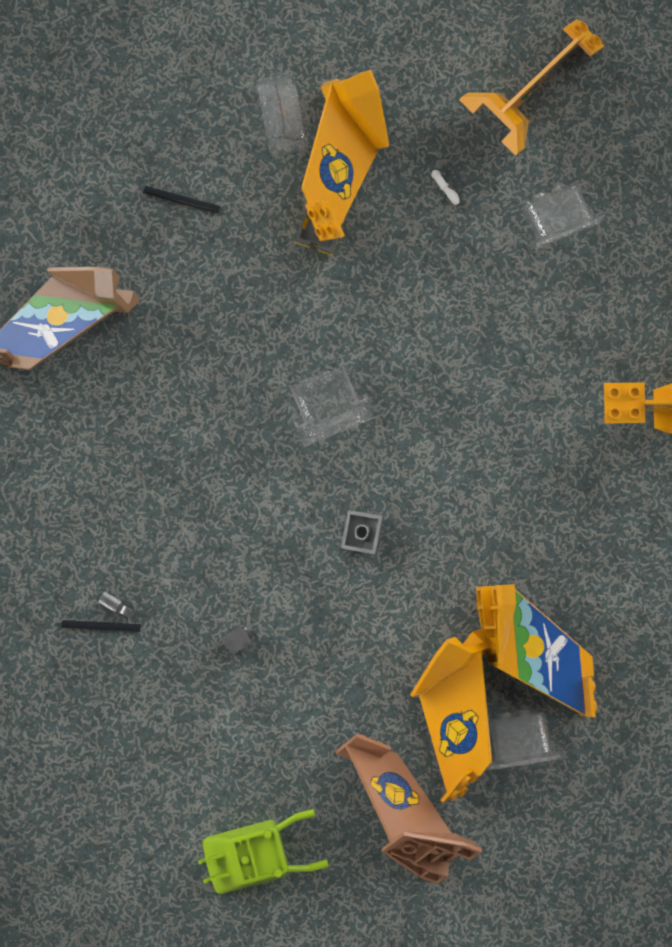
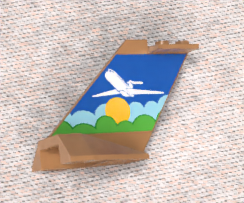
M49 267L47 272L52 277L0 329V364L8 368L32 370L113 312L128 313L139 302L140 298L134 291L117 289L120 276L113 269L100 267Z

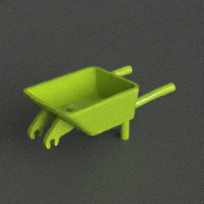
M314 809L296 813L278 825L274 820H267L206 837L203 841L205 858L199 859L198 864L206 862L210 877L203 879V883L212 881L215 891L218 894H225L284 878L289 872H312L329 867L327 859L308 865H288L279 832L296 821L315 817Z

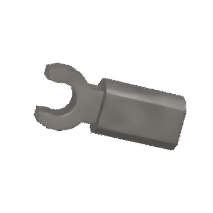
M104 592L98 601L110 610L118 611L126 617H129L133 611L121 604L122 601L107 592Z

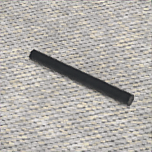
M145 186L143 192L218 214L221 207L149 186Z
M62 620V628L141 631V624Z

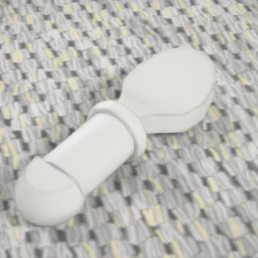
M433 170L432 178L438 183L440 189L446 193L450 201L457 205L459 203L458 194L448 188L449 184L446 183L438 170Z

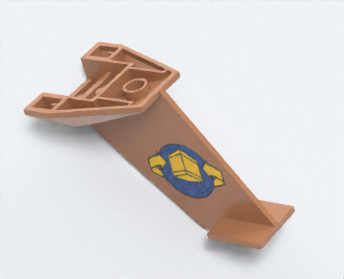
M356 734L340 747L336 754L352 760L390 840V843L382 848L384 854L418 877L439 884L448 877L450 861L457 856L472 860L482 853V848L471 839L451 833L400 756L390 751V746L367 738L364 735Z

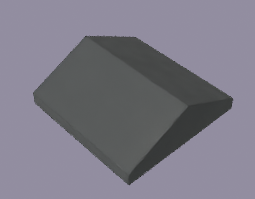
M348 510L341 549L377 555L384 516Z

